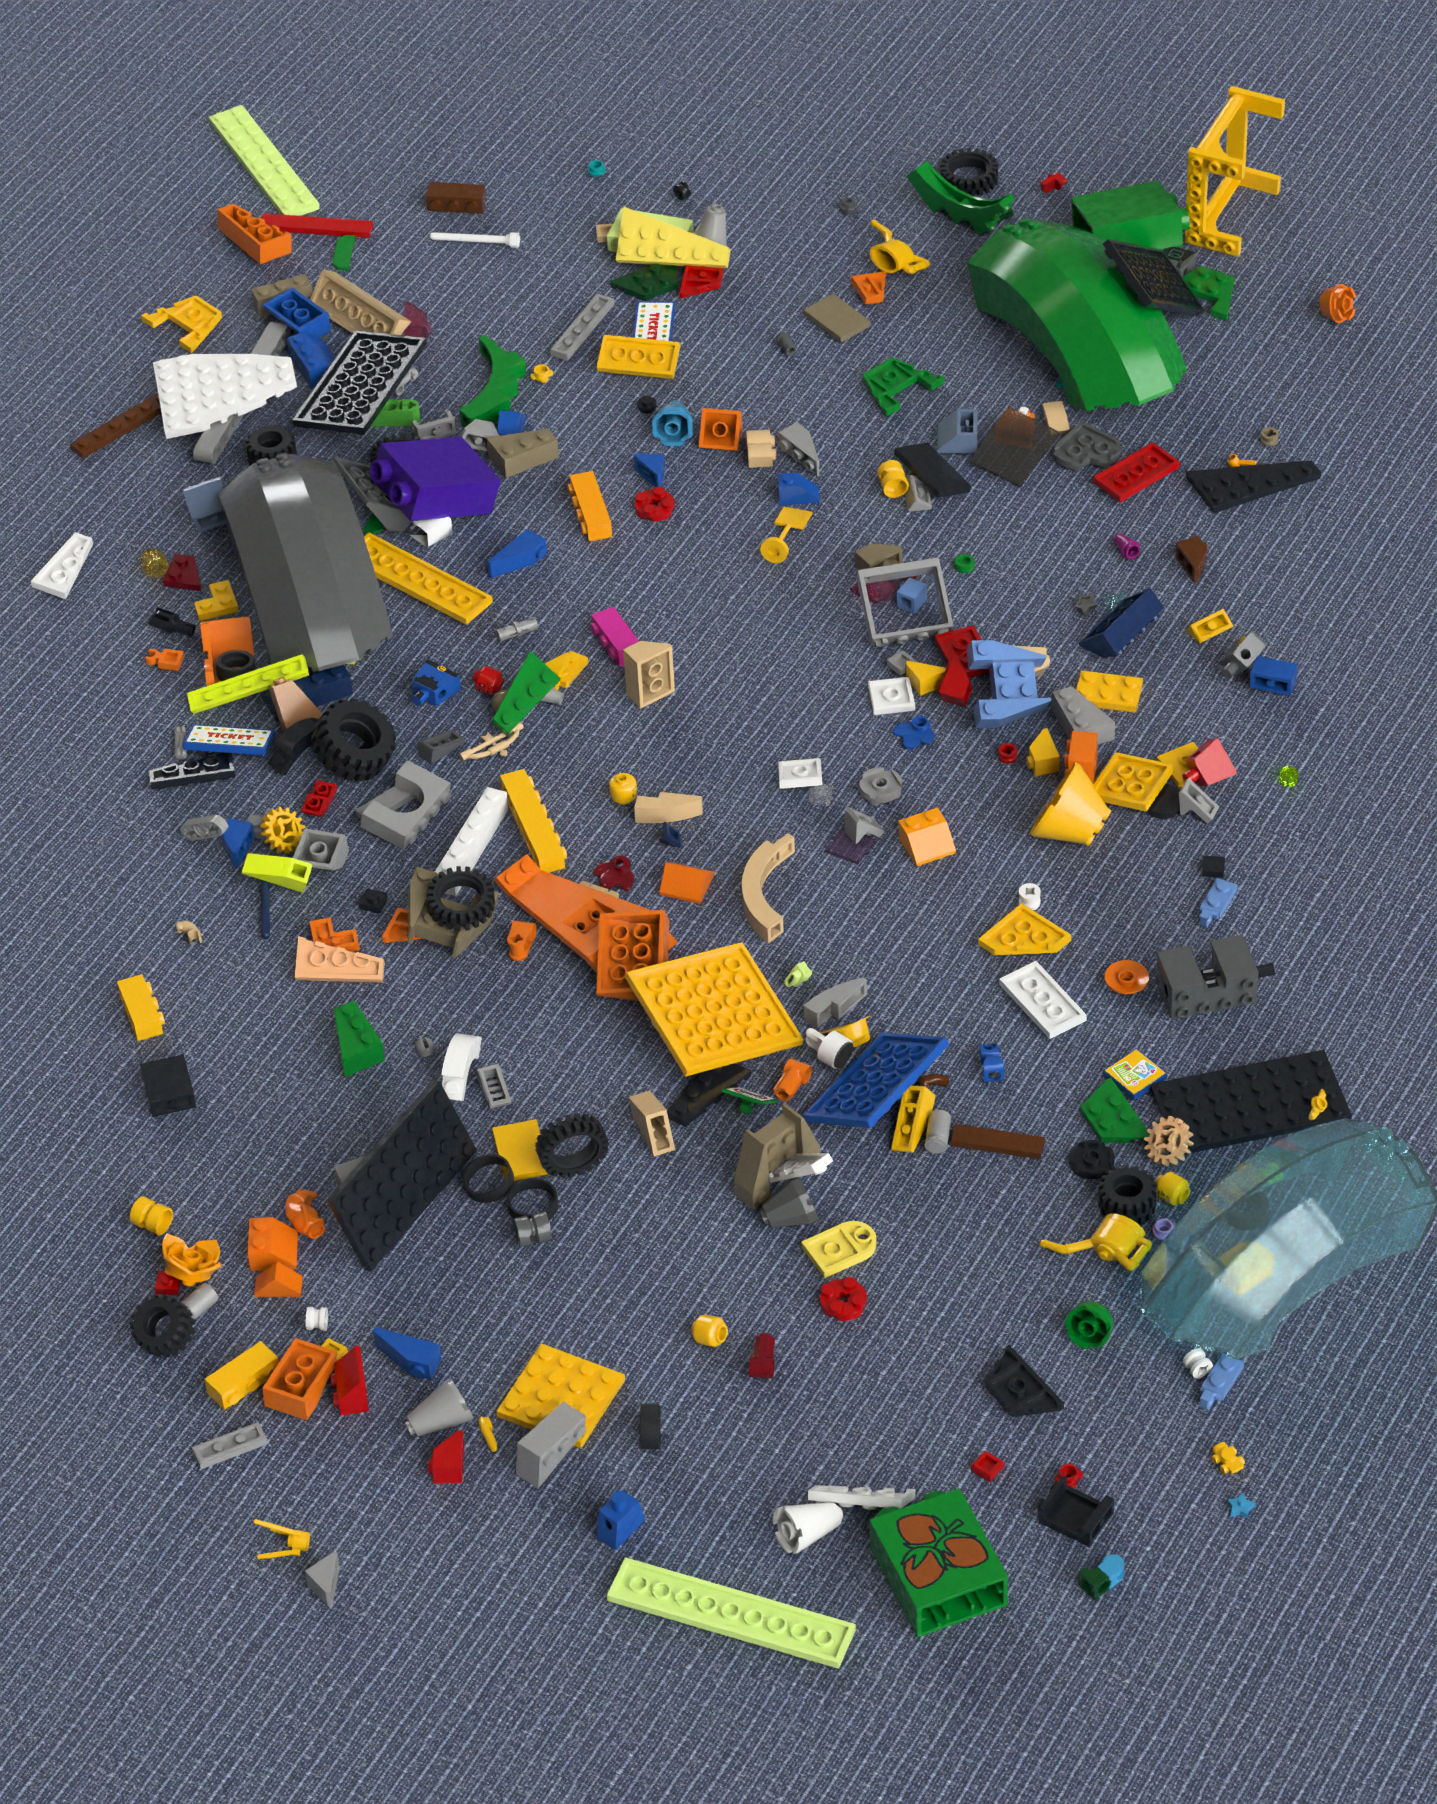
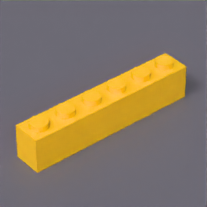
M525 769L500 775L501 790L507 792L508 806L535 864L542 871L548 873L565 869L564 860L567 859L565 847L560 846L559 835L553 831V822L551 818H547V810L545 805L540 803L539 792L533 789L532 777L527 776Z

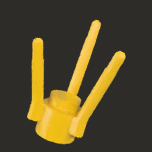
M254 1519V1524L270 1528L271 1532L288 1536V1547H292V1550L259 1554L257 1559L289 1555L300 1556L301 1551H308L310 1532L293 1530Z

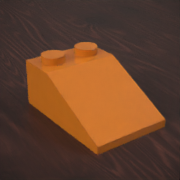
M295 1338L262 1388L265 1407L307 1421L320 1400L337 1358V1351Z

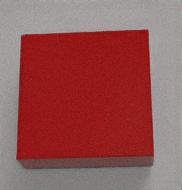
M985 1450L971 1465V1471L991 1482L1005 1467V1462Z

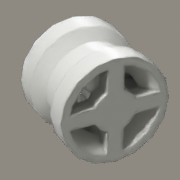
M1033 883L1022 885L1019 888V905L1022 903L1028 908L1036 910L1041 903L1040 888Z
M308 1307L306 1311V1329L313 1330L314 1328H319L321 1331H326L328 1325L327 1307H322L321 1309Z
M1200 1348L1191 1350L1183 1359V1364L1186 1368L1190 1369V1373L1196 1379L1206 1376L1213 1368V1363L1210 1359L1205 1358L1206 1354Z

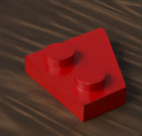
M686 265L679 292L680 298L721 288L724 275L723 268Z

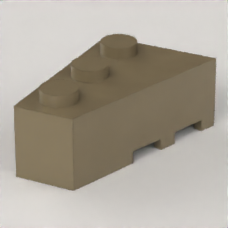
M549 429L486 438L488 456L506 478L559 458L558 441Z

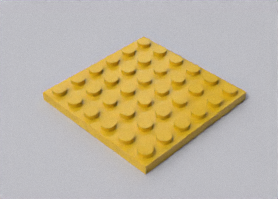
M743 942L626 973L625 979L685 1077L800 1046L803 1043V1037Z

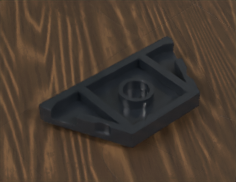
M1010 1345L1006 1346L1004 1355L1000 1360H997L993 1371L989 1372L984 1380V1387L1012 1417L1064 1410V1402Z

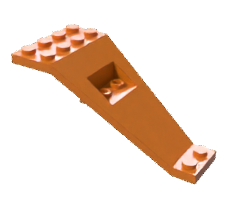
M528 854L494 880L510 899L581 956L596 973L598 966L600 914L650 911V909L542 871ZM592 914H596L598 918H594ZM577 925L581 926L583 930H579ZM669 932L670 950L674 946H676L678 942Z

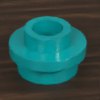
M600 160L591 161L587 167L588 174L594 177H599L606 171L605 165Z

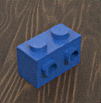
M1257 656L1250 673V688L1291 696L1297 680L1298 664Z

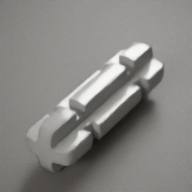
M177 726L174 729L175 758L177 760H185L187 753L183 749V742L186 738V728L184 726Z

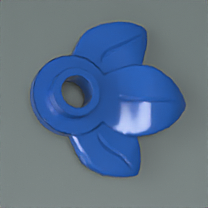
M917 716L913 718L912 722H903L893 730L894 735L903 737V746L906 749H914L921 742L930 745L934 740L931 724L924 716Z

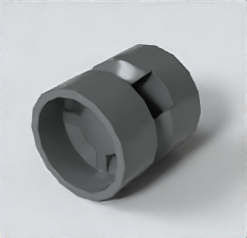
M546 1211L532 1214L531 1218L527 1216L513 1218L519 1247L533 1245L535 1240L539 1243L552 1240Z

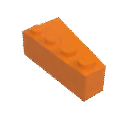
M235 204L218 209L217 228L259 264L267 263L291 253L292 234L289 232L283 233L279 231V227L265 224L264 219L252 217V213Z

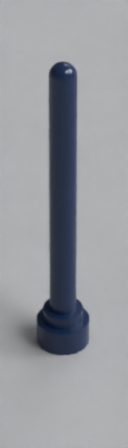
M261 880V936L263 939H268L270 937L269 882Z

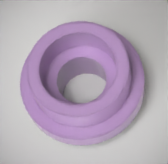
M1160 1219L1154 1224L1152 1232L1155 1238L1167 1241L1175 1236L1176 1228L1169 1219Z

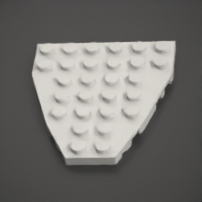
M189 354L153 362L166 439L211 429L210 424L220 420L221 423H225L229 416L233 414L241 416L267 404L266 399L271 396L278 398L285 392L297 387L291 357L259 354Z

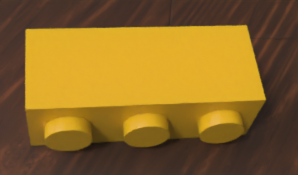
M143 974L117 981L119 995L137 1041L163 1034L162 1025L165 1024L162 1012H157L159 1006L156 997H151L153 991L150 982H145Z
M258 1342L205 1378L207 1394L224 1410L250 1392L255 1391L269 1379L279 1363L278 1357L263 1342Z

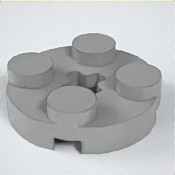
M876 767L867 770L862 775V779L859 782V790L861 795L866 800H869L871 805L877 806L881 803L898 799L901 796L902 779L896 771L891 770L889 772L884 771L883 767Z

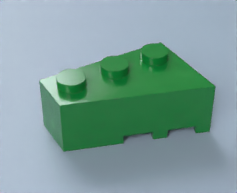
M353 1000L334 1008L344 1076H350L385 1061L383 1042L356 1002Z

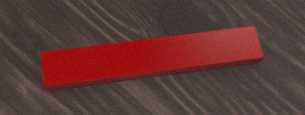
M267 213L262 215L265 224L269 226L275 225L279 227L281 232L333 236L355 235L356 237L370 238L374 227L373 221Z

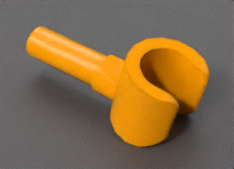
M1236 454L1229 455L1230 460H1227L1229 467L1256 465V460H1239Z

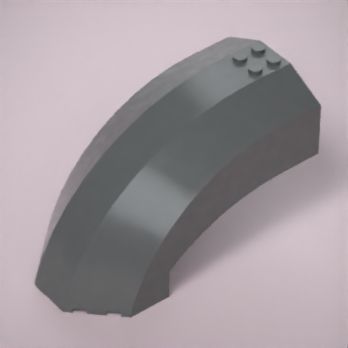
M287 453L278 454L276 458L270 460L267 458L259 459L218 493L230 541L241 566L255 608L271 665L303 654L306 658L307 667H312V671H322L358 661L364 657L363 653L365 651L372 652L381 646V640L384 638L389 640L393 637L369 551L349 492L335 462Z

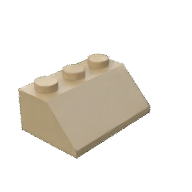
M639 641L623 649L626 695L640 709L675 692L671 644Z

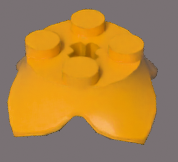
M170 1234L165 1235L162 1242L163 1259L166 1263L165 1273L182 1280L184 1285L194 1286L196 1282L209 1280L211 1274L221 1268L222 1264L220 1262L217 1263L220 1257L217 1240H202L188 1248L179 1237Z

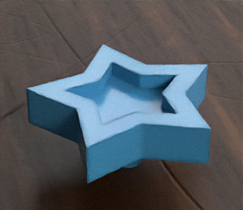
M1243 1493L1238 1498L1227 1499V1503L1232 1508L1231 1517L1241 1515L1248 1519L1249 1511L1256 1506V1502L1247 1500Z

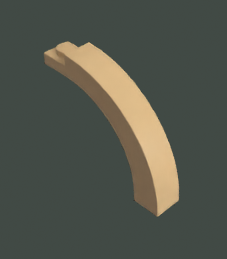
M789 833L778 839L774 844L766 840L760 845L748 860L742 876V900L745 916L753 930L768 944L784 932L783 917L769 906L762 894V887L770 872L795 853L794 837Z

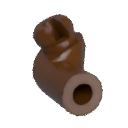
M932 1073L921 1076L917 1081L919 1082L918 1086H924L927 1089L930 1088V1084L948 1087L949 1075Z

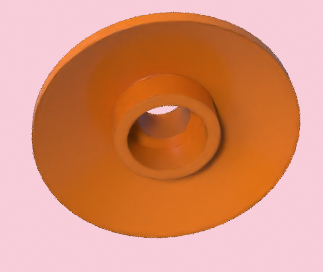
M1121 960L1111 964L1106 969L1105 982L1111 990L1117 993L1134 994L1147 986L1149 973L1142 964L1136 961Z

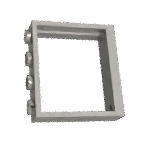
M939 557L858 570L856 578L871 646L885 647L889 643L894 642L904 644L913 639L923 641L929 637L953 630V622ZM932 573L943 624L876 635L866 584Z

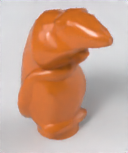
M298 1189L296 1193L288 1196L286 1200V1215L300 1234L316 1239L325 1232L324 1219L319 1218L315 1208L311 1207V1201L317 1197V1193Z

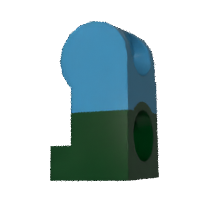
M1111 1554L1106 1556L1103 1563L1091 1571L1087 1567L1083 1568L1078 1572V1585L1090 1597L1096 1600L1123 1579L1124 1560L1119 1555Z

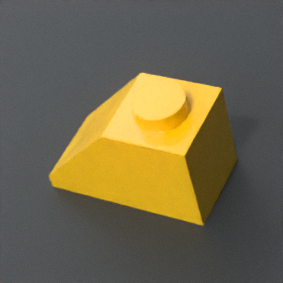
M1048 728L1043 729L1029 747V756L1026 757L1027 766L1029 769H1032L1035 777L1060 772V756Z

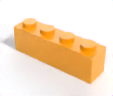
M589 471L570 475V484H567L569 496L573 495V508H577V519L582 521V534L587 535L589 542L612 537L611 520L594 472Z

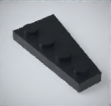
M215 752L206 754V758L200 760L191 758L179 766L173 763L149 770L151 789H164L178 785L185 786L192 783H206L220 779L226 780L235 777L232 753L216 755Z
M734 1063L697 1073L668 1109V1119L684 1127L688 1126L706 1112V1108L712 1103L716 1104L722 1099L721 1096L725 1094L722 1092L723 1088L738 1087L740 1081L750 1078L751 1070Z

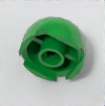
M1094 1301L1079 1303L1069 1312L1065 1320L1069 1339L1083 1349H1089V1346L1097 1347L1096 1349L1101 1348L1109 1340L1114 1328L1110 1311L1104 1305Z

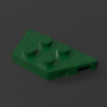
M652 264L611 280V288H622L625 290V294L635 296L642 301H647L678 289L677 266Z

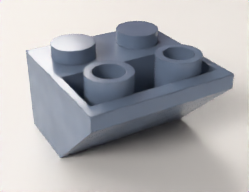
M957 409L938 424V453H977L978 409Z
M221 477L183 489L191 518L199 533L226 524L218 493L225 488Z

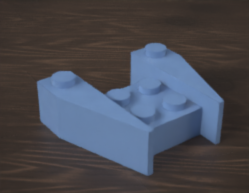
M993 640L971 641L966 650L968 668L989 669L993 698L978 700L973 708L975 728H997L1047 709L1052 699L1038 698L1034 670L1035 667L1043 665L1046 655Z

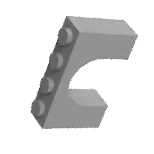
M407 760L396 773L395 787L412 794L420 802L421 806L412 812L401 813L393 811L373 800L362 813L361 827L404 850L409 843L413 844L419 831H423L427 827L430 818L438 814L441 805L449 801L451 797V783Z

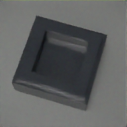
M1203 856L1202 876L1224 878L1225 857Z

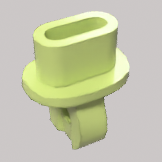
M804 961L795 965L785 979L787 987H797L803 981H808L812 975V971Z

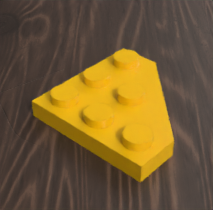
M1021 903L978 939V945L994 956L1057 953L1071 941V934Z

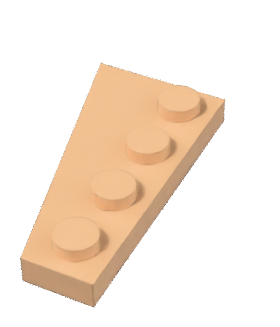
M298 936L296 980L383 983L384 959L359 952H350L341 947L335 948L322 942H313Z

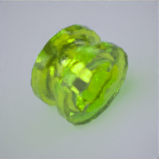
M1285 766L1280 769L1279 782L1281 785L1293 787L1298 783L1299 772L1295 767Z

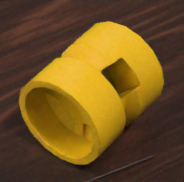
M889 460L879 466L877 475L885 495L889 498L903 496L907 492L909 484L902 465L898 461Z
M141 1196L132 1206L129 1218L132 1224L146 1228L149 1232L160 1236L171 1225L173 1210L163 1204L155 1205L154 1200Z

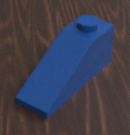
M526 529L487 561L489 577L493 578L534 565L547 554L546 539Z
M374 1327L375 1346L408 1374L417 1378L432 1379L442 1359L440 1344Z

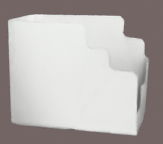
M450 517L413 521V526L410 527L413 530L418 526L427 533V535H410L427 548L452 535Z

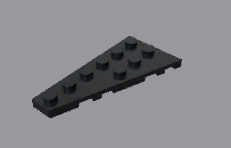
M1312 460L1186 471V478L1210 510L1216 513L1320 479L1321 471Z

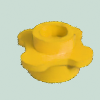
M540 364L534 367V373L530 375V378L545 383L553 375V371L549 370L547 365Z

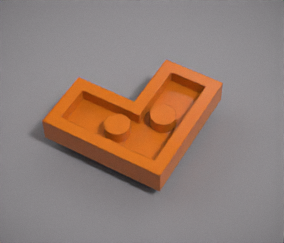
M331 917L309 921L313 942H322L335 948L341 947L350 952L360 950L356 929L334 933Z

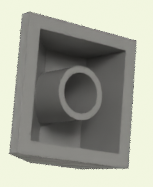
M304 829L293 858L313 864L312 868L331 871L342 868L349 852L346 836L344 834Z

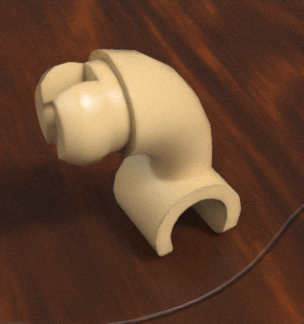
M185 920L176 923L178 933H188L190 945H192V940L199 939V942L202 943L201 932L195 924Z

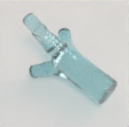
M1124 590L1114 595L1105 592V596L1109 600L1103 604V607L1105 608L1110 605L1111 611H1114L1115 605L1125 599L1127 593Z

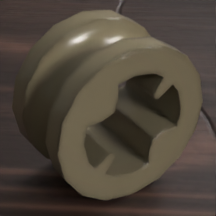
M1267 427L1261 431V443L1263 445L1274 446L1278 443L1279 432L1277 429Z

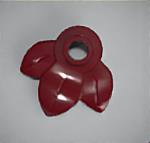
M622 855L614 857L611 861L600 863L593 872L595 876L600 877L601 887L611 889L618 884L623 890L628 891L634 881V875L630 871V860Z

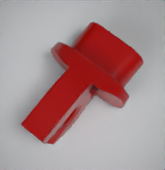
M1059 172L1056 174L1050 173L1046 179L1040 182L1041 190L1044 193H1049L1054 188L1061 190L1062 185L1066 184L1067 180Z

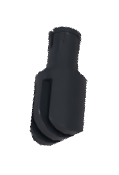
M159 607L156 608L148 622L150 626L169 633L177 631L190 637L193 636L196 630L195 624L183 621L178 614Z

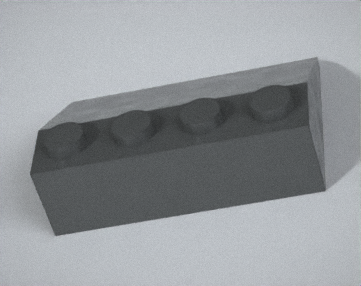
M333 456V462H335L336 466L367 507L382 522L384 528L390 532L398 531L403 533L410 520L397 506L392 504L390 498L381 487L372 481L370 465Z

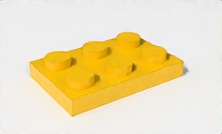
M1081 671L1076 690L1098 708L1136 713L1143 686V678Z

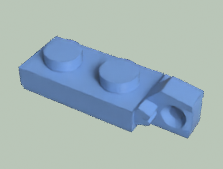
M1219 878L1216 879L1200 906V926L1208 928L1213 918H1221L1237 892V884Z
M1222 1353L1201 1386V1408L1209 1410L1215 1400H1224L1244 1368L1243 1361Z

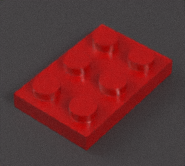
M974 625L935 635V643L947 664L949 661H952L955 655L958 656L968 678L989 673V669L968 668L966 650L971 641L981 640Z

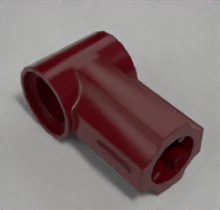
M761 1333L755 1337L753 1356H750L749 1377L771 1379L774 1377L775 1338L768 1333Z

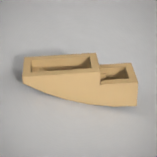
M660 792L659 798L637 796L634 807L635 823L675 822L702 815V796Z

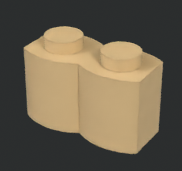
M770 429L746 431L749 468L773 467V461H776V449H772V447H775V437L770 434Z

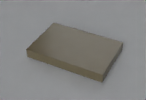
M831 294L804 309V315L840 343L871 326L870 320L835 294Z

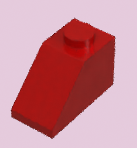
M463 1430L456 1431L433 1449V1458L428 1460V1474H433L434 1484L463 1483L465 1449Z

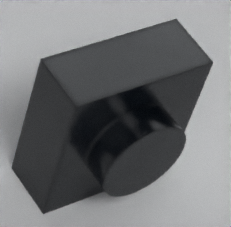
M366 889L359 902L360 910L380 914L388 899L387 893Z

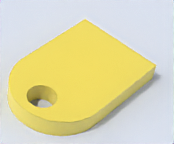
M859 1221L841 1223L801 1242L802 1249L824 1278L868 1259L875 1252L877 1245L874 1230L869 1225ZM867 1235L869 1238L859 1239L858 1236Z

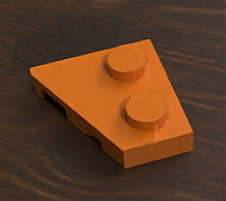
M886 272L851 276V284L865 304L883 302Z

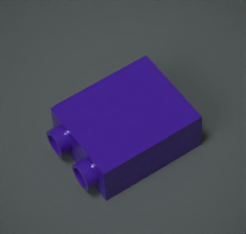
M462 437L381 443L377 458L370 465L372 481L381 487L390 498L392 504L397 506L410 521L491 514L501 483V479Z

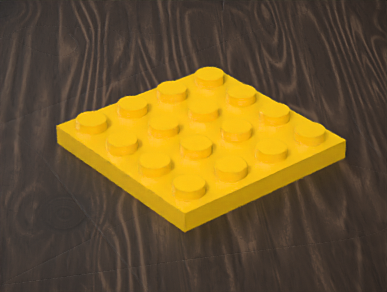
M541 1343L497 1409V1417L532 1430L564 1401L586 1415V1431L573 1445L582 1449L625 1382V1374Z

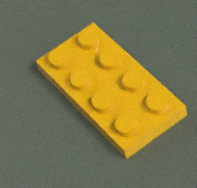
M604 335L597 363V372L674 379L681 347L680 342Z

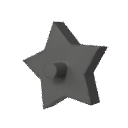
M1093 592L1088 595L1079 593V601L1074 607L1082 609L1084 614L1087 615L1090 609L1098 607L1094 602L1095 594Z

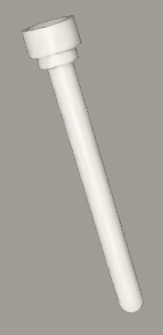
M435 232L430 234L432 240L504 243L510 246V248H518L520 244V235L514 232L506 236Z

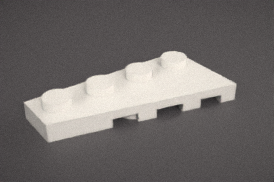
M75 532L32 579V587L66 599L93 545L92 538Z
M829 1153L796 1154L791 1160H787L779 1166L776 1171L769 1173V1182L772 1183L810 1174L818 1175L827 1169L826 1166L833 1162Z
M815 1485L808 1490V1500L816 1501V1503L834 1502L839 1503L841 1507H853L855 1504L862 1505L863 1509L892 1506L901 1509L915 1499V1489H906L905 1493H895V1488H884V1490L872 1492L870 1487L853 1488L852 1491H848L847 1486Z

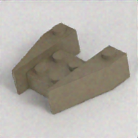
M417 867L410 881L408 892V944H411L414 936L454 948L452 958H456L490 925L497 909L499 893L494 891L495 909L492 911L490 918L486 917L487 922L482 924L479 921V927L477 928L470 924V930L467 931L465 926H461V931H456L455 925H453L452 930H449L446 924L441 927L438 921H433L427 907L426 892L429 882L432 883V878L434 876L437 877L438 873ZM476 891L470 907L441 898V902L451 910L464 911L475 907L480 901L481 896Z
M785 1103L782 1104L783 1113L756 1133L751 1132L749 1129L745 1131L734 1178L735 1196L753 1210L764 1204L771 1197L770 1172L776 1171L779 1166L787 1160H791L796 1154L820 1153V1146L805 1119Z

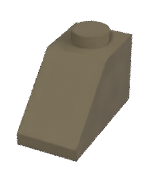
M871 543L855 552V567L858 570L903 563L902 547L897 545Z

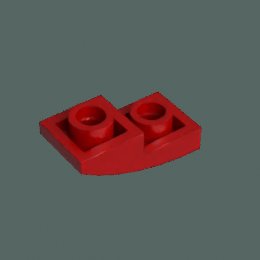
M316 780L312 793L307 794L301 812L322 817L333 801L338 789L337 785Z

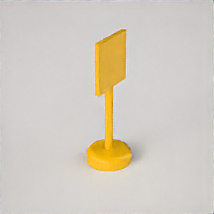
M783 507L774 525L785 526L779 538L769 537L762 542L760 548L762 556L771 563L783 562L789 552L788 546L783 541L790 528L804 530L812 516V512Z

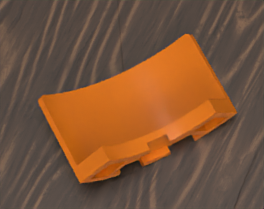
M246 616L200 623L203 652H208V658L204 660L206 684L209 686L221 682L217 677L216 660L221 654L232 650H242L254 656L250 618Z

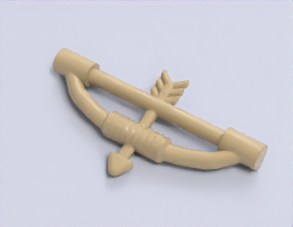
M520 722L509 733L513 734L510 738L497 744L495 742L506 737V735L502 732L493 737L487 732L486 736H481L485 741L484 743L459 754L461 761L479 759L489 755L493 756L500 752L501 756H507V750L503 749L509 747V744L518 737L519 731L524 726ZM491 744L493 745L492 747L488 748L487 751L474 754Z

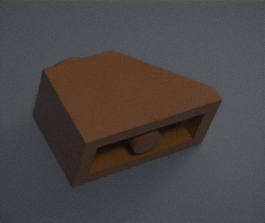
M1194 536L1176 542V559L1193 582H1197L1207 563L1209 549L1199 536Z

